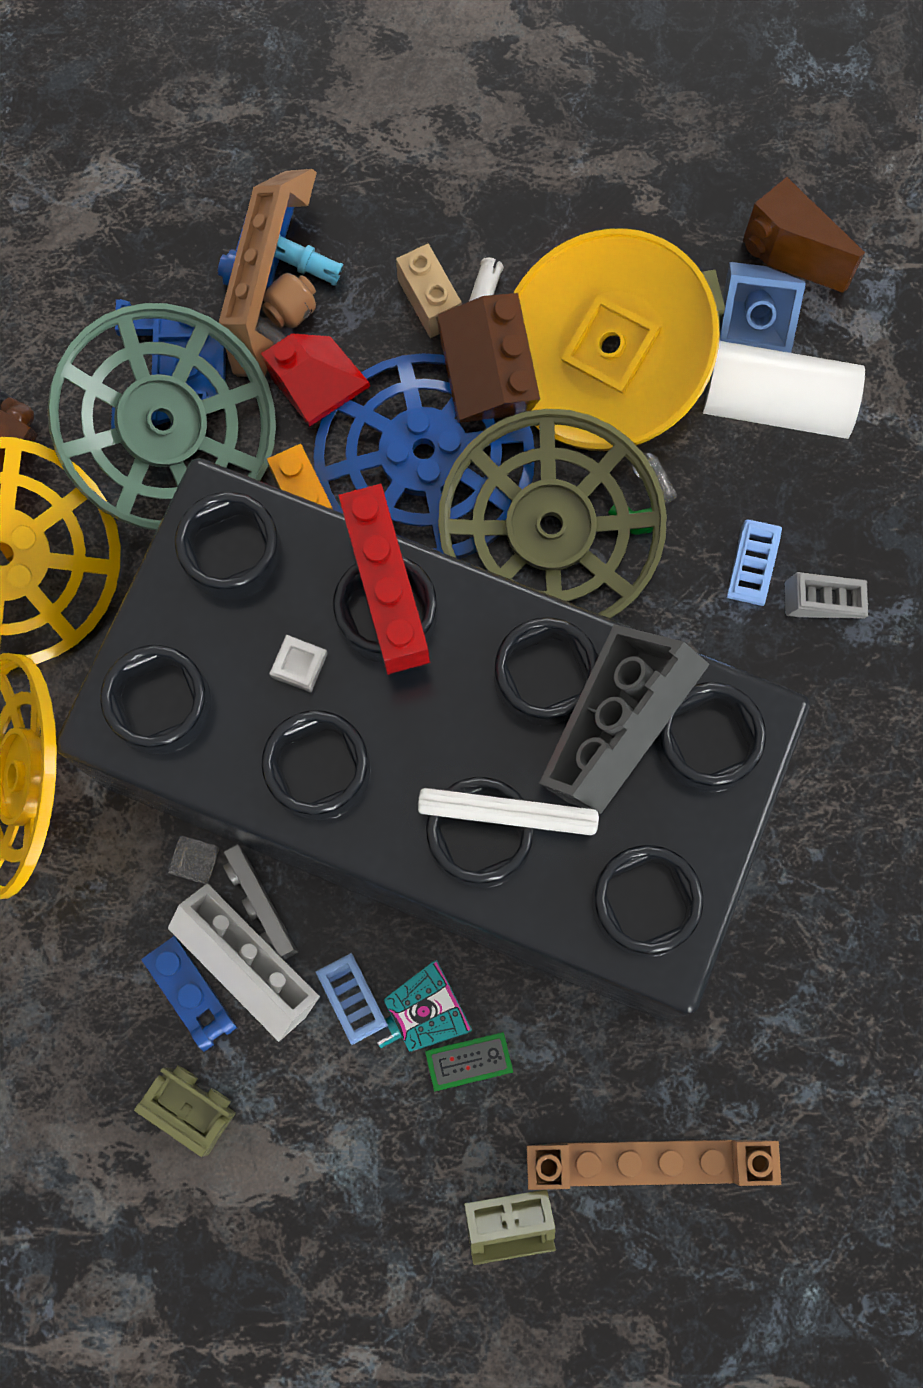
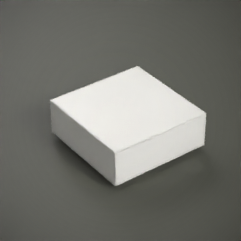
M286 635L270 671V676L311 693L327 657V650Z

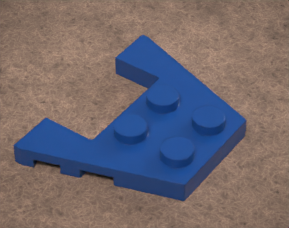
M116 300V310L132 306L128 301ZM167 319L133 320L137 336H153V342H165L185 348L194 330L192 326ZM116 325L115 331L118 336H121L118 325ZM208 335L199 356L212 365L224 381H226V349L217 340ZM152 355V375L172 376L179 359L165 355ZM193 367L186 384L197 393L201 400L217 395L215 388L209 380ZM112 407L111 429H114V428H115V424H114L115 408H114V407ZM161 411L153 412L151 416L153 426L170 421L168 415Z

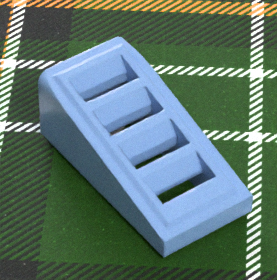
M753 520L744 521L740 530L727 598L760 606L765 605L782 527ZM749 538H751V539H756V540H760V541H765V542H769V543L767 544V543H762V542H758V541H753V540H749ZM747 550L765 554L766 557L765 559H761L757 557L748 556L745 554ZM742 566L763 570L762 575L742 571ZM739 580L760 584L759 590L738 586Z
M352 953L316 971L351 1045L388 1026ZM351 972L353 973L355 978L336 988L333 987L332 982ZM359 985L361 992L340 1002L339 995ZM364 999L366 1000L367 1006L348 1016L346 1015L345 1009ZM370 1013L373 1014L375 1020L353 1030L351 1023Z

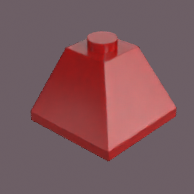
M290 334L261 353L271 379L309 426L370 387L369 381L330 336Z

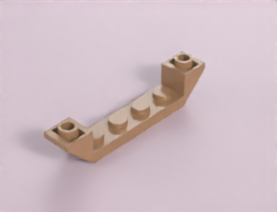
M313 169L284 171L253 187L219 319L221 325L229 329L245 344L259 363L264 376L266 375L267 367L261 353L273 346L274 342L255 331L286 207L308 206L317 173ZM226 349L233 374L238 377H247L241 365Z
M682 1140L527 1145L528 1190L570 1189V1186L725 1183H734L738 1186L781 1185L779 1141Z

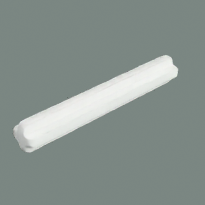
M428 788L421 789L418 801L419 812L427 815L584 835H593L598 828V811L594 809Z

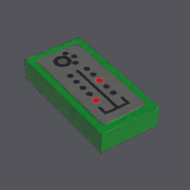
M504 1032L425 1051L434 1092L513 1073Z

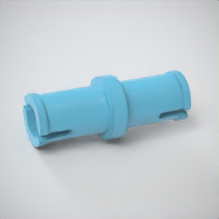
M279 234L274 254L275 258L297 267V272L303 275L308 272L331 283V285H336L340 277L338 274L342 272L344 264L316 253L315 248L307 245L305 248Z

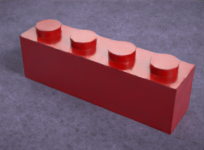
M382 484L338 495L387 674L430 663L427 642Z

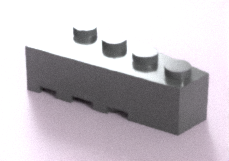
M614 624L539 784L568 803L586 809H594L598 811V814H601L710 664L683 641Z

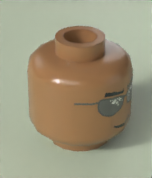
M284 273L266 288L263 297L264 304L261 306L262 310L278 328L283 326L295 328L314 312L316 302L313 294L316 293V290L305 276L301 275L298 278L291 273Z

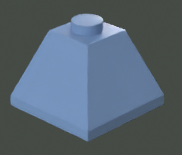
M729 262L723 295L725 311L720 323L719 341L791 353L806 284L805 281L767 266Z

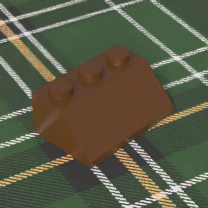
M518 293L481 296L438 314L436 319L458 423L506 418L531 411L540 401V395Z

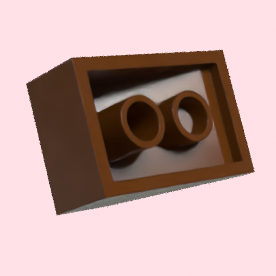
M788 177L755 202L743 238L749 253L756 258L759 257L767 266L842 293L848 289L865 254Z

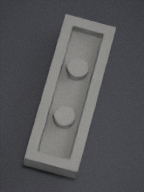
M237 844L226 850L224 854L229 862L223 865L232 884L236 886L240 883L247 897L242 899V903L252 921L257 918L261 921L266 932L260 934V937L283 960L298 953L244 849Z

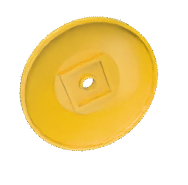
M604 229L579 235L567 240L544 255L532 266L514 291V293L519 295L540 395V401L531 411L562 409L591 415L612 425L626 435L635 445H638L662 434L685 416L696 403L711 377L716 363L720 338L719 316L713 293L697 265L677 246L663 238L632 229ZM610 336L619 337L621 341L619 348L613 353H604L602 345L605 339ZM555 425V440L565 445L591 451H609L613 447L605 439L586 430L567 425Z

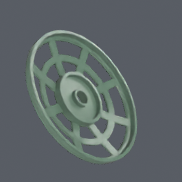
M143 303L122 307L101 316L85 327L70 343L56 367L50 385L47 408L49 432L55 453L64 471L88 500L100 510L119 521L139 528L157 531L161 521L130 514L136 496L138 494L155 499H172L177 487L157 488L142 484L149 465L157 467L169 466L177 486L187 469L183 461L197 450L216 457L215 464L225 468L230 463L250 471L248 477L259 481L268 467L267 458L271 457L274 448L276 420L271 391L262 369L245 344L229 329L211 317L190 308L167 303ZM167 319L192 326L194 330L185 348L165 342L139 343L133 320ZM118 325L124 348L108 357L96 369L92 377L72 365L78 353L92 339L105 330ZM208 335L217 340L235 357L246 372L250 383L229 390L218 371L204 358L199 356ZM143 355H165L177 358L179 361L172 376L162 374L150 375ZM128 360L135 382L121 394L102 382L114 368ZM193 367L209 380L215 388L217 395L201 400L197 393L186 384ZM66 379L85 391L81 408V423L84 437L64 443L60 432L59 402L61 389ZM95 397L115 408L114 429L95 434L93 426ZM256 397L261 423L260 442L256 457L235 449L238 436V416L235 404ZM224 409L226 421L224 444L205 436L207 429L206 415ZM161 411L168 415L170 419L168 430L161 431L153 426L151 421L153 412ZM121 443L126 451L135 458L128 476L123 475L110 463L102 451L103 448ZM91 453L102 471L115 483L123 487L116 506L105 501L86 484L76 471L70 458Z

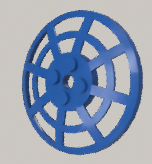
M426 353L403 355L382 361L361 372L368 380L383 371L398 367L401 383L394 384L380 391L364 406L349 400L322 418L315 439L314 469L333 510L343 513L331 492L329 481L350 475L356 490L366 488L368 485L360 471L382 466L384 474L391 482L384 494L392 521L410 526H432L437 548L432 549L442 552L438 520L439 504L445 480L454 462L466 446L483 431L465 433L460 423L455 419L456 412L453 397L442 410L422 407L418 390H437L452 395L450 383L435 379H415L412 364L446 365L444 355ZM404 393L407 410L398 414L392 420L374 412L386 400ZM339 411L354 418L347 437L346 460L325 467L326 436L335 413ZM494 419L482 420L486 429L496 424ZM364 424L382 433L379 451L357 456L358 439ZM530 426L510 432L489 444L491 447L490 458L498 467L501 465L502 458L501 444L523 443L524 452L534 449L533 434ZM428 444L433 447L434 454L428 459H420L414 455L413 451L418 445ZM535 462L523 465V472L518 485L521 489L532 483ZM467 467L460 481L473 489L474 492L463 502L451 508L450 519H458L474 509L477 496L488 479L486 476L483 478ZM495 488L488 501L503 511L497 520H506L512 501L498 488ZM403 492L415 496H426L430 513H410L399 510L394 506ZM485 536L487 546L499 536ZM473 537L452 545L457 559L477 552Z

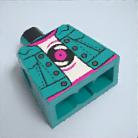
M436 960L384 999L391 1016L385 1018L388 1026L373 1035L380 1048L403 1038L409 1052L468 1034L472 1029Z

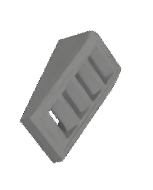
M797 572L785 582L786 616L868 617L867 580ZM816 589L820 590V603L816 602ZM832 590H835L836 605L832 604ZM846 590H851L852 606H847Z

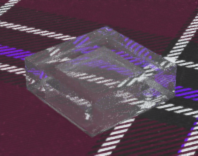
M180 835L168 874L206 885L209 882L219 847Z

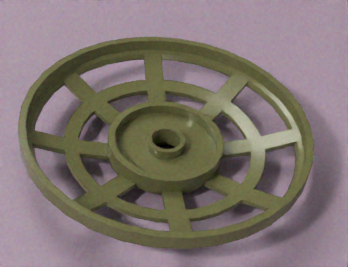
M541 409L507 417L485 429L466 446L454 462L445 480L439 504L438 528L443 553L456 558L452 547L451 535H473L479 558L488 571L513 580L512 578L525 564L545 570L546 591L541 592L564 601H571L586 596L605 583L621 596L612 606L598 613L611 619L629 606L651 580L661 559L666 539L667 514L664 495L655 471L641 450L626 435L612 425L591 415L572 410ZM539 425L540 448L519 453L502 463L499 467L483 451L489 444L510 432ZM555 425H567L586 430L605 439L613 447L599 463L579 452L565 448H555ZM624 456L633 464L643 480L650 499L652 512L629 514L623 492L610 474ZM555 460L575 464L587 470L589 474L577 487L569 482L556 479ZM540 461L541 480L531 483L523 489L507 476L523 465ZM473 462L488 478L477 496L473 520L450 519L451 505L456 487L464 471ZM600 483L604 485L611 496L617 515L596 517L594 507L588 497ZM497 487L512 501L508 509L506 520H484L488 500L493 490ZM546 516H555L560 520L562 529L556 534H547L541 528V520ZM653 527L652 542L647 561L639 577L631 585L615 572L626 552L630 529ZM618 531L614 551L609 561L605 564L590 552L589 549L594 541L596 532ZM485 536H507L508 542L515 554L501 568L491 556ZM579 562L595 575L591 580L580 586L562 591V569Z

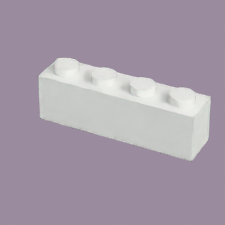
M208 883L179 904L168 929L278 1042L307 1017L320 996Z

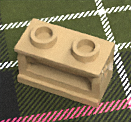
M428 243L396 258V267L401 287L429 337L432 338L440 334L436 319L438 314L460 306L462 302Z

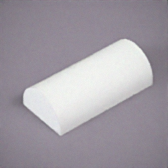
M719 341L716 363L708 381L703 414L849 439L861 404L865 367L864 365Z

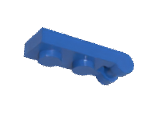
M173 936L141 959L203 1052L214 1045L213 1040L225 1032L228 1035L237 1028L235 1021L176 936ZM210 1010L215 1020L204 1027L198 1018Z

